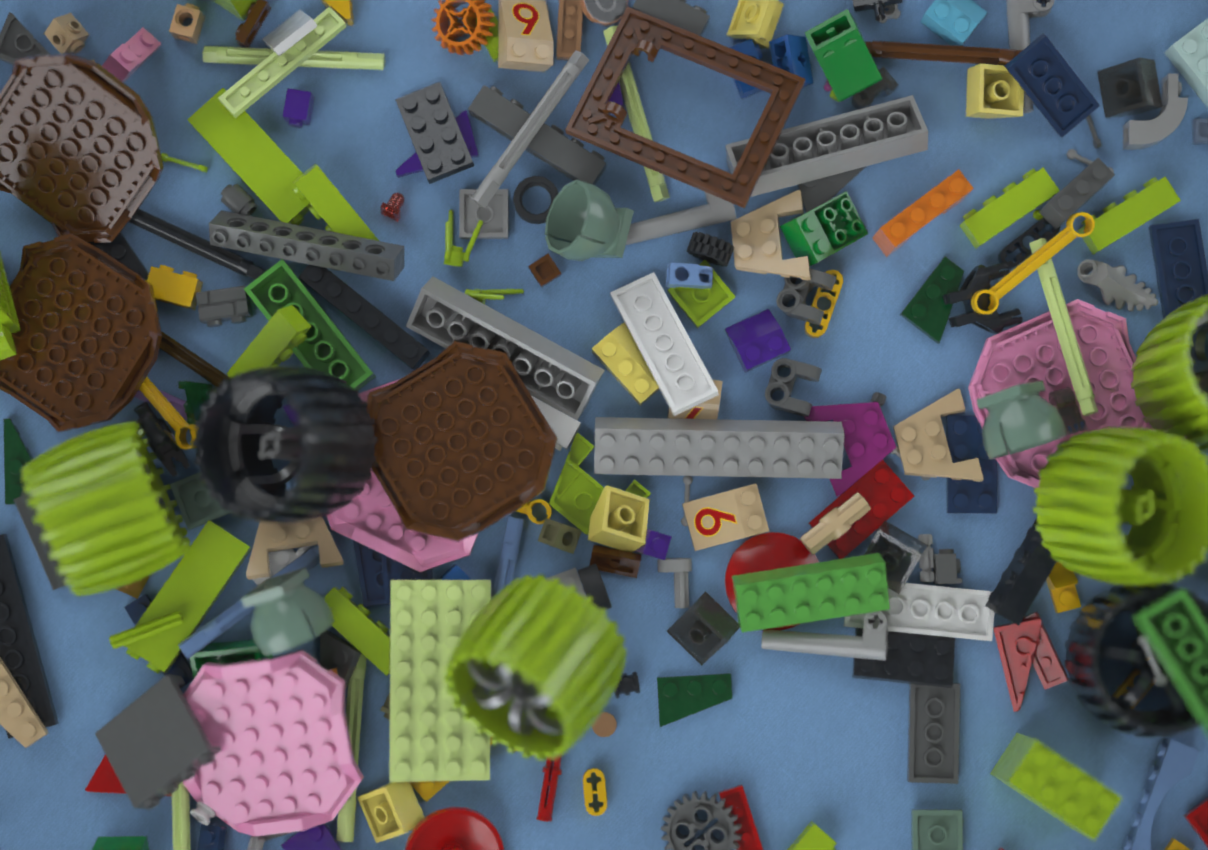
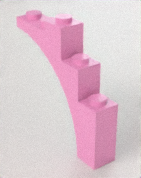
M143 27L125 44H122L110 54L102 67L124 83L160 47L161 43Z

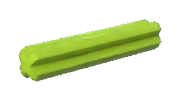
M179 611L127 629L109 637L112 648L117 649L183 624V617Z

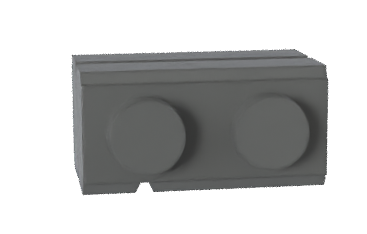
M246 286L197 292L196 298L200 322L207 324V327L221 326L222 321L231 320L234 324L246 322V318L252 317L250 297L244 290Z

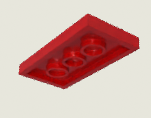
M881 460L808 523L811 527L816 526L823 516L835 507H840L856 493H859L867 501L871 508L868 513L851 525L852 527L839 538L833 539L826 544L838 559H843L915 497L884 460Z

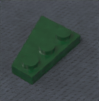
M944 257L900 313L903 318L937 344L941 341L953 304L945 305L942 295L958 291L964 270L947 257Z
M731 673L657 677L659 727L732 699Z

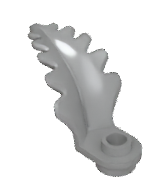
M1089 259L1079 264L1077 269L1079 279L1084 283L1099 287L1103 302L1106 305L1115 300L1116 308L1121 310L1124 304L1127 303L1129 311H1133L1134 306H1136L1138 311H1142L1144 306L1149 310L1151 306L1158 305V300L1155 299L1156 294H1150L1152 291L1150 288L1143 289L1145 287L1143 282L1135 284L1137 278L1135 274L1125 276L1126 268L1123 265L1111 267L1107 263Z

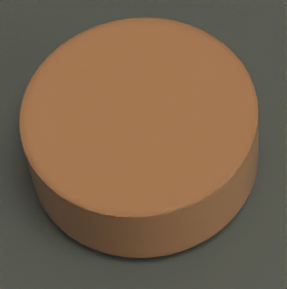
M602 712L592 725V728L598 736L608 737L615 732L617 722L611 713Z

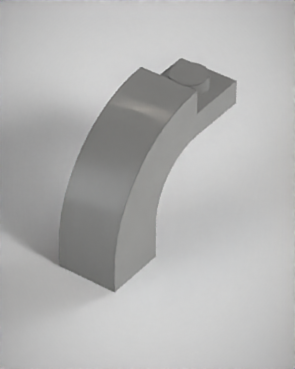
M1167 74L1162 79V105L1157 118L1147 121L1129 120L1123 125V150H1139L1156 145L1179 126L1187 109L1188 98H1178L1182 90V84L1178 81V74Z

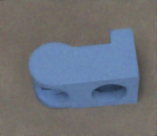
M670 262L666 270L665 288H712L713 267Z

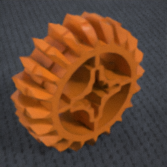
M439 0L440 9H433L437 13V17L431 19L432 22L436 23V26L431 30L438 32L435 39L441 42L440 46L442 48H448L449 53H457L460 56L465 55V53L472 55L474 50H482L481 44H489L486 36H493L489 28L496 26L493 22H490V19L495 16L494 13L488 12L492 6L489 3H485L486 0ZM464 3H469V4H470L467 8H464L461 12L455 10V9H456L459 5H461V4H464ZM465 33L471 35V37L465 41H457L459 36L462 37Z

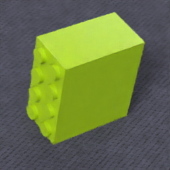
M1020 733L1015 734L990 773L1072 830L1093 841L1096 840L1122 800L1121 796L1038 740Z

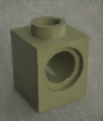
M546 518L537 541L574 554L582 531Z

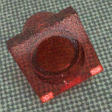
M398 192L392 194L387 204L383 202L380 206L381 214L398 222L401 218L400 209L405 201L404 196Z

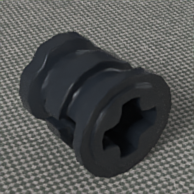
M632 672L631 675H627V673L621 675L614 691L616 699L619 698L620 694L627 696L630 695V692L640 693L637 672Z

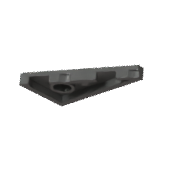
M9 12L0 33V60L14 65L15 60L19 57L50 55L16 19L15 15Z
M867 166L798 184V189L802 193L805 212L832 199Z
M325 630L320 634V666L324 669L337 668L338 676L345 680L346 690L361 652L329 630Z

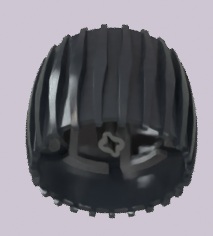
M297 366L258 368L222 381L220 387L213 389L209 393L211 397L207 403L202 404L200 420L196 421L194 426L198 428L196 440H193V446H196L197 453L194 463L199 465L202 475L199 479L201 483L206 484L209 490L207 494L210 498L216 499L220 503V508L233 512L234 516L266 523H295L320 518L352 503V499L363 492L365 482L371 479L372 473L370 471L372 464L377 459V456L374 455L375 443H378V437H374L373 425L375 421L374 418H370L367 410L369 406L366 401L359 397V391L347 385L345 380L316 369ZM285 397L290 401L288 403L290 408H294L298 418L296 421L298 426L289 428L275 424V413L277 409L282 407L283 404L281 402ZM277 458L291 462L278 472V469L273 466L272 459ZM295 476L297 480L293 488L287 490L285 483Z

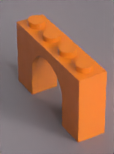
M958 169L880 227L872 239L884 255L888 257L937 216L947 213L963 201L974 188Z

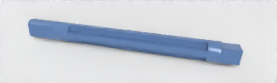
M507 517L492 598L513 581L524 525L523 519Z
M332 536V538H333V540H334L336 546L339 547L340 545H339L338 542L335 540V538ZM318 545L313 546L270 578L305 567L307 571H310L320 563ZM240 599L179 643V648L189 659L252 613L254 605L244 607Z

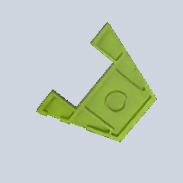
M577 433L549 505L585 535H588L590 517L604 487L579 467L595 446ZM635 479L625 490L644 498L651 495V492Z

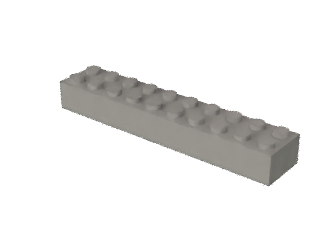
M595 417L594 474L841 479L844 430L842 422Z

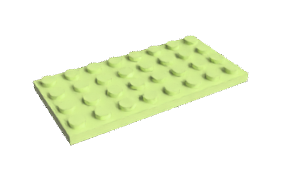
M391 580L389 782L490 780V735L484 731L479 734L476 731L478 726L471 719L466 721L463 718L465 713L460 707L455 708L453 705L454 696L447 693L449 684L445 682V674L451 655L464 631L480 610L491 600V580Z

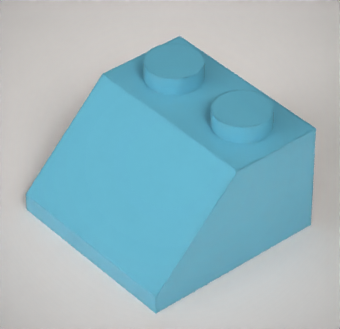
M935 0L925 12L920 22L948 44L962 46L988 12L972 0Z

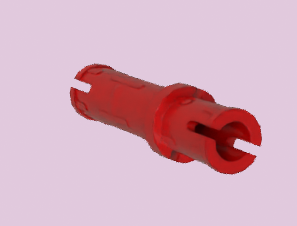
M562 755L555 759L547 757L546 766H543L544 778L537 820L552 821L558 777L562 774V769H560Z

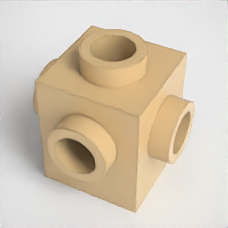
M72 13L54 18L44 32V35L60 53H78L84 48V42L89 36L88 32Z

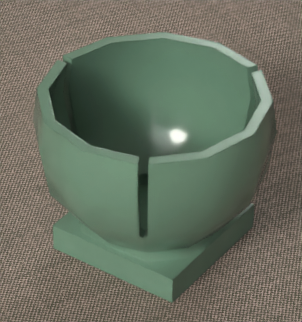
M575 180L562 188L554 198L547 215L545 235L547 236L545 239L548 248L566 259L584 261L591 257L623 258L634 210L615 208L608 193L589 182Z
M1043 381L1018 384L976 400L979 409H987L988 411L982 429L984 448L989 459L1025 451L1066 436L1064 422L1057 408L1039 394V392L1046 390Z
M306 567L267 579L241 598L244 607L254 605L250 627L254 642L264 655L280 653L313 639L314 637L309 625H311L314 636H318L334 623L332 611L322 595L304 585V580L310 577Z

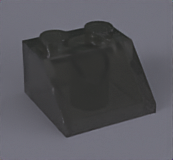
M1139 57L1097 71L1105 118L1141 114L1162 107L1155 60Z
M884 521L864 555L880 554L885 562L887 587L900 594L928 545Z
M705 591L666 632L702 666L730 640L740 626Z

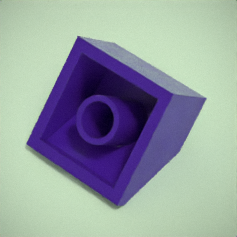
M769 309L724 329L744 373L791 351L782 328Z

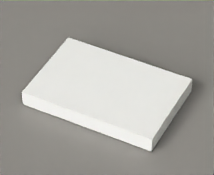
M299 10L262 40L279 56L314 30L317 24L310 16Z

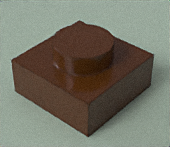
M549 253L528 266L541 288L562 275Z

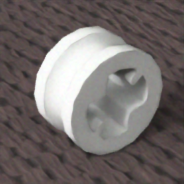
M198 801L196 804L197 808L192 809L190 814L200 823L208 825L210 823L209 819L214 818L216 814L208 805Z

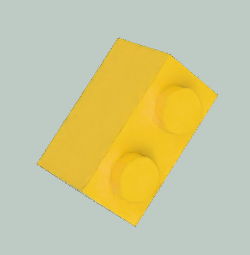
M161 264L159 268L151 266L147 281L153 286L155 300L191 310L196 309V293L201 292L203 282L197 279V274L183 271L182 274L174 273V268Z

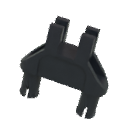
M1005 261L988 267L984 265L976 266L970 272L960 290L942 295L945 305L963 301L966 313L949 318L951 328L971 323L985 331L998 334L1005 327L1022 323V317H1014L1021 314L1018 308L998 314L997 309L991 314H979L971 306V298L975 292L989 290L991 288L990 281L1005 277L1010 273L1009 270L999 272L1001 269L1008 268V264ZM988 293L979 295L977 299V305L983 311L989 310L990 295Z
M147 402L138 405L134 409V412L139 417L137 423L145 432L148 438L147 444L173 477L178 475L175 470L176 467L173 464L172 457L176 461H180L185 469L189 468L190 464L185 453L177 445L175 436L165 421L156 417Z

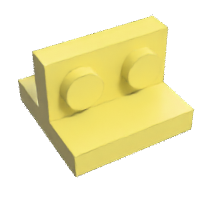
M739 0L727 35L733 39H752L755 45L758 44L760 48L769 49V41L772 40L784 4L778 0Z

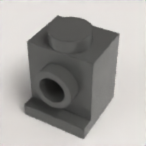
M939 549V554H934L933 571L935 580L933 584L962 583V578H957V573L961 571L960 559H956L954 549Z

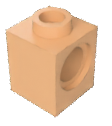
M186 3L185 6L177 4L169 29L170 34L176 39L197 44L205 16L199 10L200 8ZM186 18H193V22L189 26H183V21Z

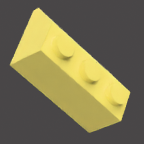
M625 322L611 331L592 348V353L640 406L659 390Z

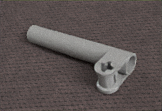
M1006 0L1009 49L1024 50L1030 45L1029 18L1046 16L1050 12L1054 0H1042L1043 4H1046L1045 7H1041V3H1038L1039 0ZM1025 92L1023 114L1033 112V102Z
M705 192L708 204L632 223L626 245L735 220L734 204Z
M880 611L868 613L864 619L863 636L763 629L761 645L762 649L886 661L888 652V622L885 615ZM875 619H879L881 623L877 626V629H874L872 624H870L875 623Z

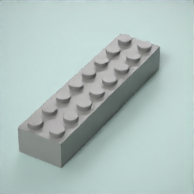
M913 95L782 130L751 197L928 150V129ZM749 139L725 145L727 165L731 174H733Z
M433 276L422 287L406 324L407 328L444 348L457 341L473 345V347L506 353L533 397L575 420H578L585 410L605 371Z

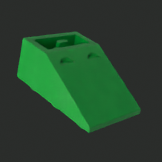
M848 9L804 32L839 102L883 80L862 33Z
M847 191L779 226L795 258L808 256L809 266L822 261L868 235Z

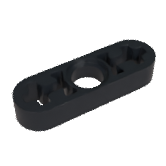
M1042 218L1000 251L998 255L999 263L1005 261L1008 264L1006 269L1015 268L1032 255L1031 249H1027L1023 245V238L1025 236H1031L1035 241L1045 238L1048 242L1059 233L1060 227L1057 229L1052 227L1051 231L1053 233L1047 231L1040 237L1038 232L1045 227L1044 223L1050 224L1045 218ZM1018 247L1021 252L1013 258L1015 263L1013 261L1007 262L1005 260L1007 257L1005 252L1011 254Z

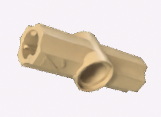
M856 493L840 507H835L823 516L816 526L812 527L799 539L806 549L814 555L831 540H836L852 527L851 525L868 513L871 508L867 501L859 493Z

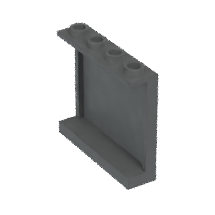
M23 492L21 497L13 501L52 590L60 587L63 588L67 586L64 582L67 575L66 573L59 574L57 571V567L60 566L58 559L50 558L49 552L53 551L49 540L42 541L41 536L46 534L42 523L35 524L34 517L38 516L36 507L31 508L28 505V500L32 498L31 493Z
M167 674L95 733L135 809L150 810L159 805L160 799L165 795L175 792L178 789V785L184 780L194 777L200 767L211 763L215 759V755L222 750L221 747L210 744L181 691V688L185 685L181 676Z

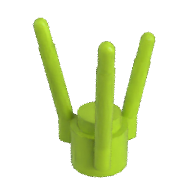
M450 209L448 221L445 223L444 264L463 267L464 261L469 262L470 253L483 221H478L466 251L463 252V247L453 246L454 219L453 210Z
M466 289L464 293L485 304L486 299L503 300V295L523 294L524 290Z

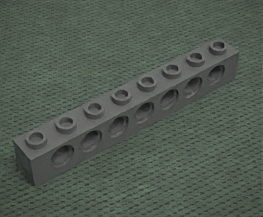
M222 210L209 222L210 245L390 281H395L404 269L405 246Z

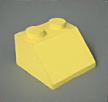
M980 63L967 69L966 117L992 119L1023 116L1024 91L1004 66Z
M606 485L590 517L588 540L628 552H634L646 544L650 499Z
M390 782L357 797L376 843L409 832L425 818L410 782Z

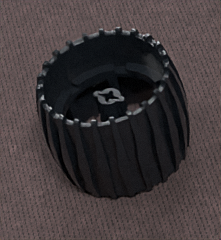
M1171 583L1146 586L1116 585L1109 591H1103L1096 595L1092 600L1093 602L1086 604L1079 611L1080 615L1076 621L1072 622L1068 641H1065L1066 660H1064L1065 668L1068 670L1070 677L1069 683L1072 689L1078 693L1077 698L1081 704L1102 723L1122 733L1143 738L1177 736L1200 726L1152 648L1151 650L1161 675H1164L1167 679L1163 686L1169 696L1171 706L1154 711H1137L1130 707L1142 696L1154 677H1156L1150 660L1146 661L1148 654L1144 645H1139L1133 650L1100 646L1101 637H1103L1108 623L1116 615L1123 611H1129L1134 615L1143 610L1144 606L1151 605L1175 589L1185 588L1177 587ZM1185 589L1208 626V602L1198 599L1199 597L1195 593ZM1098 656L1128 660L1140 671L1135 684L1122 697H1112L1106 691L1099 675Z

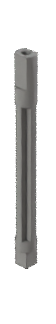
M575 50L546 94L471 197L476 204L485 208L497 192L513 166L588 63L589 59L583 53Z

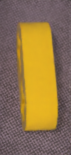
M589 768L583 775L585 808L592 816H599L607 809L605 776L600 769ZM593 772L596 773L597 777H601V781H597V790H592V783L587 782V778L591 777ZM598 793V801L603 802V805L599 806L598 811H594V807H589V803L593 802V794Z

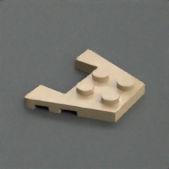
M796 190L731 221L736 270L760 274L772 273L781 275V277L790 278L792 276L806 281L811 280L808 256L783 260L779 217L804 213L801 190Z
M960 389L954 390L893 427L905 475L933 478L945 477L954 480L966 479L975 482L983 481L984 478L979 459L975 458L952 463L941 417L965 412Z
M323 517L295 523L259 522L246 577L248 580L270 577L269 552L318 545L322 568L344 565V561Z

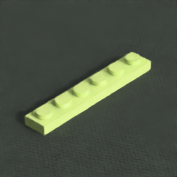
M330 6L313 19L317 24L314 30L282 55L278 56L273 52L218 97L223 106L235 118L346 28V23Z

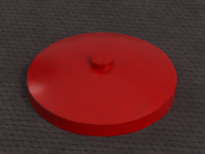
M769 532L756 535L742 543L732 554L725 572V591L729 603L737 613L732 576L818 563L819 560L815 554L812 555L806 549L800 539L789 534ZM799 624L768 628L764 630H786L795 627Z
M448 807L437 810L423 818L409 835L405 850H504V846L497 829L483 814L470 808Z

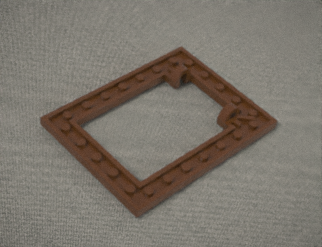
M627 7L565 128V132L580 140L745 208L805 85L806 79ZM660 49H663L771 94L733 174L621 128L627 112L621 105L609 100L632 54L639 57L641 52L644 51L648 55V61L654 63Z

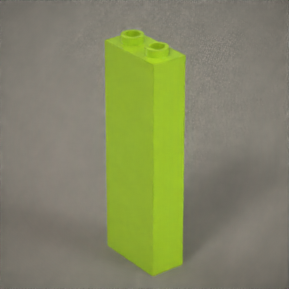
M222 88L187 120L281 222L300 225L304 221L303 216L310 211L309 208L312 206L307 199L301 201L293 191L296 187L293 181L303 173L246 111L235 118L218 99L219 96L226 92Z
M208 520L192 543L189 552L183 556L136 626L176 611L181 613L184 623L125 645L128 648L125 653L136 660L142 657L148 661L146 666L157 674L161 671L167 673L182 652L178 644L195 633L252 548Z

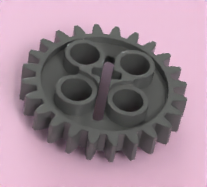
M694 791L692 799L687 794H684L682 796L683 802L676 799L674 801L676 808L670 806L667 809L671 815L663 817V820L668 823L661 827V830L667 832V834L661 837V840L669 841L664 847L665 850H695L694 845L696 844L702 845L705 850H738L740 844L735 840L742 838V834L736 832L742 825L734 823L739 815L730 814L733 808L732 805L727 808L724 807L725 798L717 802L716 793H714L711 799L708 798L707 791H704L701 797ZM697 810H705L709 818L707 820L700 819L697 815ZM714 818H718L719 821L712 825L705 834H701L689 846L684 845L698 830H702ZM686 825L690 830V834H681L678 826ZM713 830H722L725 838L721 840L715 838Z

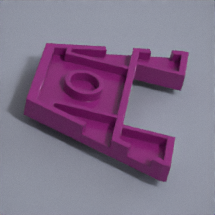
M878 402L812 406L809 417H804L806 421H829L833 419L834 422H842L844 448L852 467L842 470L841 479H830L836 496L845 492L897 448Z

